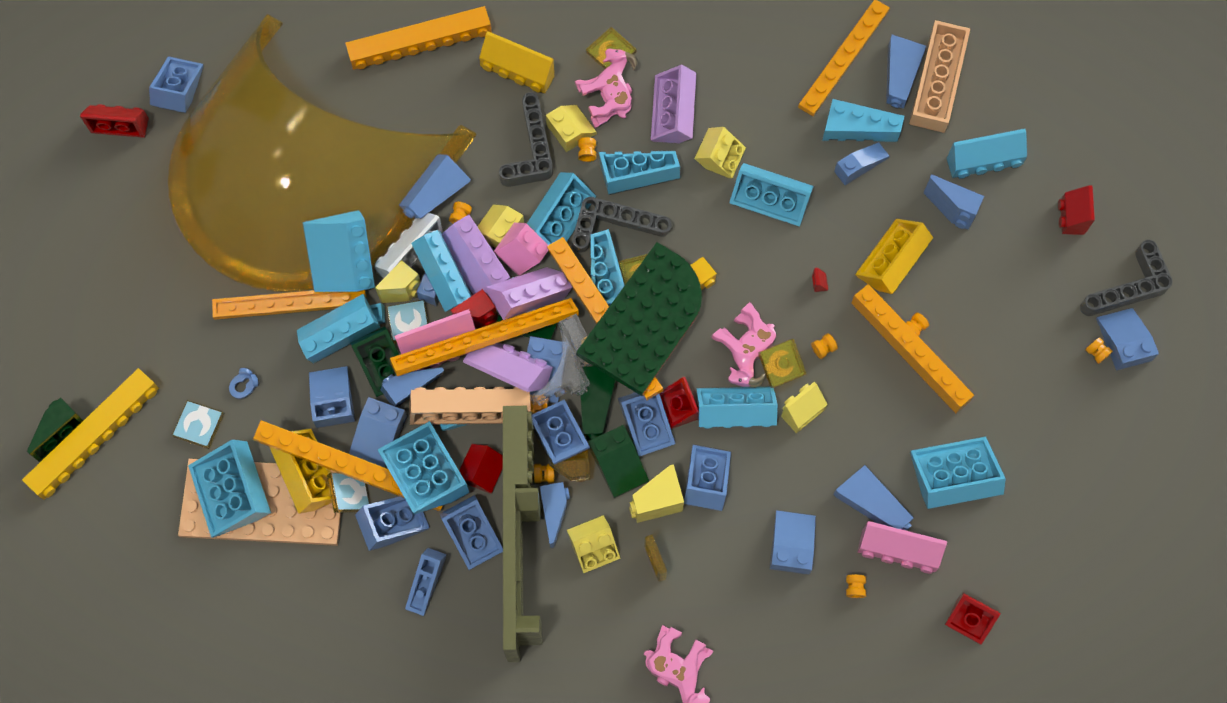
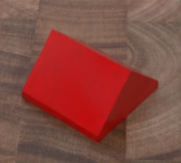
M686 377L680 378L659 393L670 429L698 420L699 410Z
M471 444L459 472L466 484L492 494L503 470V455L489 446Z
M963 593L956 601L945 625L982 645L1001 613Z

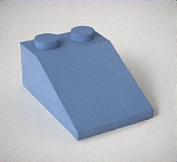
M167 57L149 87L150 105L186 113L192 103L203 70V64Z
M932 174L923 192L951 223L955 224L958 228L969 230L984 198L983 195Z
M1133 308L1096 318L1107 347L1113 350L1110 356L1116 370L1153 361L1159 354L1152 335Z
M530 336L527 353L531 355V358L545 360L547 365L553 367L546 389L530 391V399L539 395L543 396L547 402L556 404L559 402L568 355V343Z
M441 367L414 371L400 376H393L391 374L383 380L380 390L389 403L397 407L410 398L411 390L426 387L443 374L444 369Z
M637 393L618 398L639 457L675 444L660 394L647 401L644 396H640Z
M368 397L361 413L349 454L386 468V464L377 449L398 439L407 418L405 410Z
M565 399L532 414L533 429L554 465L590 448Z
M697 445L692 446L684 493V504L722 511L727 493L731 452Z
M475 495L440 513L444 525L469 570L503 552V548Z
M400 496L364 505L355 514L369 551L391 545L429 529L424 513L413 514L405 498Z
M776 510L770 569L810 574L814 555L816 516Z

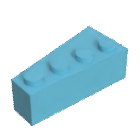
M833 99L822 141H829V139H838V141L853 139L856 141L897 142L901 133L904 116Z
M635 151L634 154H622V152L606 154V152H599L600 167L608 194L680 178V165L676 151H651V153Z
M609 229L591 234V280L608 306L612 304L625 286Z

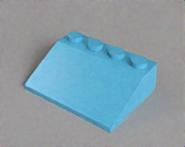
M359 210L302 222L315 292H357L375 287L365 219Z
M430 421L377 449L413 514L451 503L470 493L465 480Z
M986 437L922 448L910 452L921 495L927 509L1004 495L1006 478Z
M230 440L188 465L211 538L256 522L271 513L247 441Z

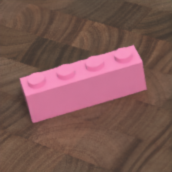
M868 521L862 529L857 553H861L865 558L873 559L877 557L881 558V561L892 564L896 562L900 563L904 568L912 569L916 567L920 568L921 572L932 574V572H936L939 569L947 541Z

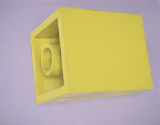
M674 464L668 466L632 495L629 509L631 517L636 518L637 523L683 511L684 499Z

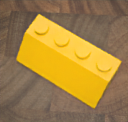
M487 31L479 56L480 66L488 72H495L502 78H509L519 85L528 86L535 92L545 94L554 78V59Z
M896 219L855 275L879 292L893 294L912 266L917 262L920 255L928 247L933 236L922 222Z
M312 429L291 431L317 442ZM270 447L299 514L315 511L337 501L330 469Z

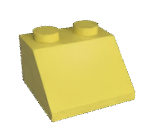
M577 105L560 106L546 114L547 127L566 152L578 146L579 139L591 138L597 134Z
M493 204L477 227L488 244L496 248L514 222L524 223V216L509 206Z
M401 260L375 288L382 303L405 302L418 296L417 289L421 281L419 274Z

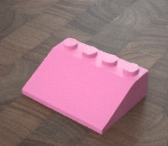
M468 309L395 336L400 353L404 354L473 331L475 326ZM457 356V357H454V358H451V359H448V360H445V361H442V362H439V363H436V364H433V365H430V366H427V367H424V368H421V369H418V370H415V371H421V370H424V369H427V368H430V367H431V368H437V367H439L443 362H446V361L452 362V361L458 360V359L460 358V356Z

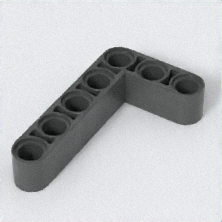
M533 92L526 93L522 98L533 159L504 164L500 167V182L506 187L545 181L552 176V162L539 98ZM529 102L535 103L533 105H527ZM533 118L538 119L537 121H530ZM537 134L541 135V137L535 138L533 136ZM538 151L545 152L543 154H537ZM542 167L548 168L546 171L540 170ZM525 170L530 171L528 174L522 173ZM505 174H511L510 177H504Z
M587 197L582 202L573 235L572 247L580 253L588 249L596 219L662 237L669 233L672 223L668 217L595 197ZM590 203L595 206V209L589 211L585 206ZM610 208L613 214L610 216L605 215L603 210ZM628 213L631 215V219L624 220L621 215ZM647 218L650 223L642 225L639 220ZM583 221H587L591 226L589 228H582L580 224ZM665 223L668 228L661 230L658 228V224ZM583 239L585 240L586 244L584 246H578L576 244V240Z
M1153 240L1143 241L1135 252L1145 278L1089 294L1080 305V310L1084 315L1093 316L1165 294L1172 286L1173 281L1161 252ZM1141 287H1144L1147 292L1142 291ZM1123 292H1126L1129 297H1126ZM1105 297L1110 298L1112 302H1108ZM1088 302L1092 303L1095 308L1090 307Z

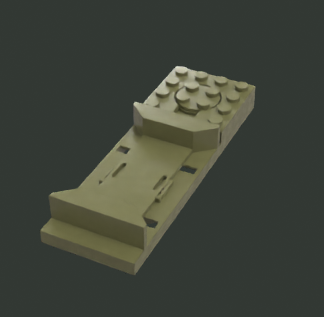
M527 405L503 406V651L508 662H520V646L542 645L540 616H523V522L541 520L538 488L531 486L532 478H534V429L532 412H528Z

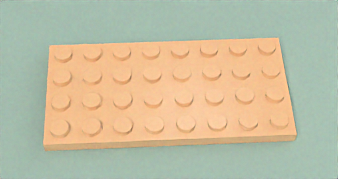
M189 459L188 465H190L198 459ZM262 462L254 463L271 513L256 522L211 538L189 467H187L178 532L179 537L338 546L342 509H338L337 501L315 511L299 514L277 463Z

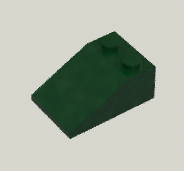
M385 326L350 343L376 397L383 394L380 390L383 380L391 374L396 376L390 358L399 355Z
M60 397L58 400L53 401L49 408L45 410L27 452L38 462H41L84 420Z
M624 425L588 441L589 450L614 498L649 482Z

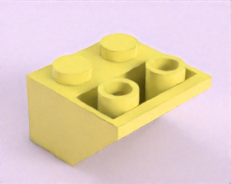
M725 127L708 128L694 159L707 170L727 178H733L746 147Z
M815 382L811 385H804L799 390L800 394L796 397L792 395L784 402L785 406L782 408L781 417L796 434L824 412L828 405Z
M604 515L567 530L583 573L621 559L611 528Z

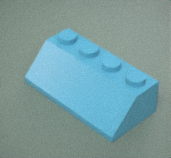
M1026 129L954 142L946 158L952 178H965L971 174L982 175L991 170L1001 171L1007 167H1020L1027 158Z
M743 163L729 203L800 227L814 186Z
M560 172L527 222V225L548 245L562 237L567 242L576 228L583 200L587 197H596V195L574 173ZM587 204L585 208L588 210L591 204Z
M439 230L425 234L411 243L445 312L472 296Z
M362 294L297 330L298 343L306 359L314 364L349 345L351 342L380 328V325L365 295Z
M774 387L697 388L699 427L731 428L733 426H742L748 428L751 426L770 427L771 425H777L778 404Z

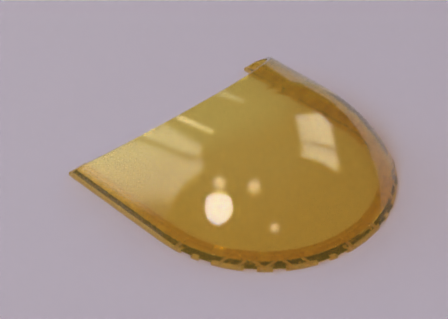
M267 14L184 122L176 138L169 163V198L173 214L184 237L195 252L218 272L236 282L245 283L257 289L263 288L273 292L284 293L314 290L302 222L359 210L365 219L371 265L375 264L379 257L384 256L388 252L390 245L400 239L402 232L412 226L415 218L407 217L399 204L437 154L448 155L457 163L475 138L476 133L463 125H459L453 134H416L379 129L338 117L308 103L284 86L265 63L262 50L283 24Z

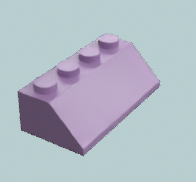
M682 64L655 75L651 141L681 143L693 138L696 72Z
M470 215L455 222L442 233L473 295L482 289L487 294L485 287L510 279V276Z
M548 267L485 287V291L503 320L564 300L572 289L563 272Z
M500 343L469 352L463 360V363L526 392L546 389L553 368L547 365L545 360L533 359L527 352H518L514 350L515 347Z

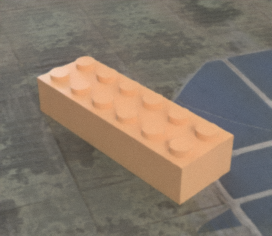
M935 20L926 50L909 122L910 125L945 133L952 112L970 28Z
M422 387L415 388L410 393V425H424L429 421L432 425L503 424V406L527 405L528 412H531L530 392L517 387L513 389H505L504 387H495L493 389L476 387L467 390L464 387H457L454 390H446L443 387H438L434 390H426V388Z

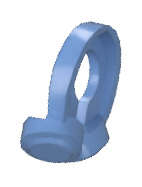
M240 368L239 374L232 379L229 385V391L236 399L248 397L259 384L257 376L252 374L251 370ZM249 379L243 392L235 390L237 383Z

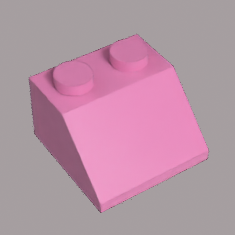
M514 222L494 250V253L517 275H521L541 262L548 252V244L526 223Z

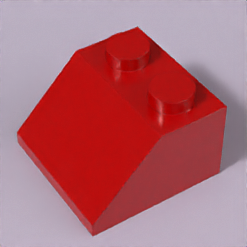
M1092 185L1065 192L1062 198L1059 199L1058 210H1061L1059 227L1062 228V234L1085 235L1095 221Z
M483 289L451 309L452 315L469 309L475 329L494 324L498 320L496 307Z

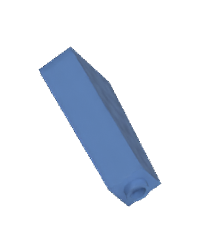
M895 35L891 36L888 44L886 103L892 107L904 109L926 46Z
M437 154L399 206L404 210L403 213L407 217L421 219L468 184L471 179L448 155Z
M865 465L838 487L833 494L836 498L878 524L905 531L912 526L910 522L913 520V517Z

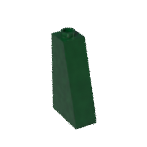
M594 366L579 367L582 431L587 441L604 434L616 384L615 379Z

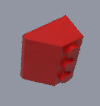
M98 104L96 106L89 105L80 114L90 133L145 138L149 117L145 110L141 108L107 107Z

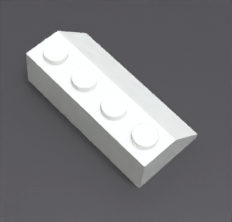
M427 213L421 219L415 218L412 226L402 232L400 239L390 245L388 252L378 258L375 263L377 274L385 278L401 260L411 268L419 259L411 243L423 235L439 230L442 234L440 217Z

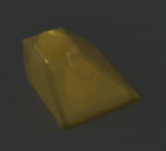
M588 449L555 465L549 458V466L568 480L577 482L590 480Z

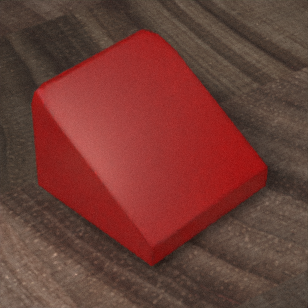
M814 268L812 273L814 291H828L826 273L819 268Z

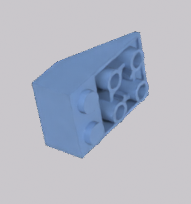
M348 367L310 372V405L312 420L316 428L355 422Z

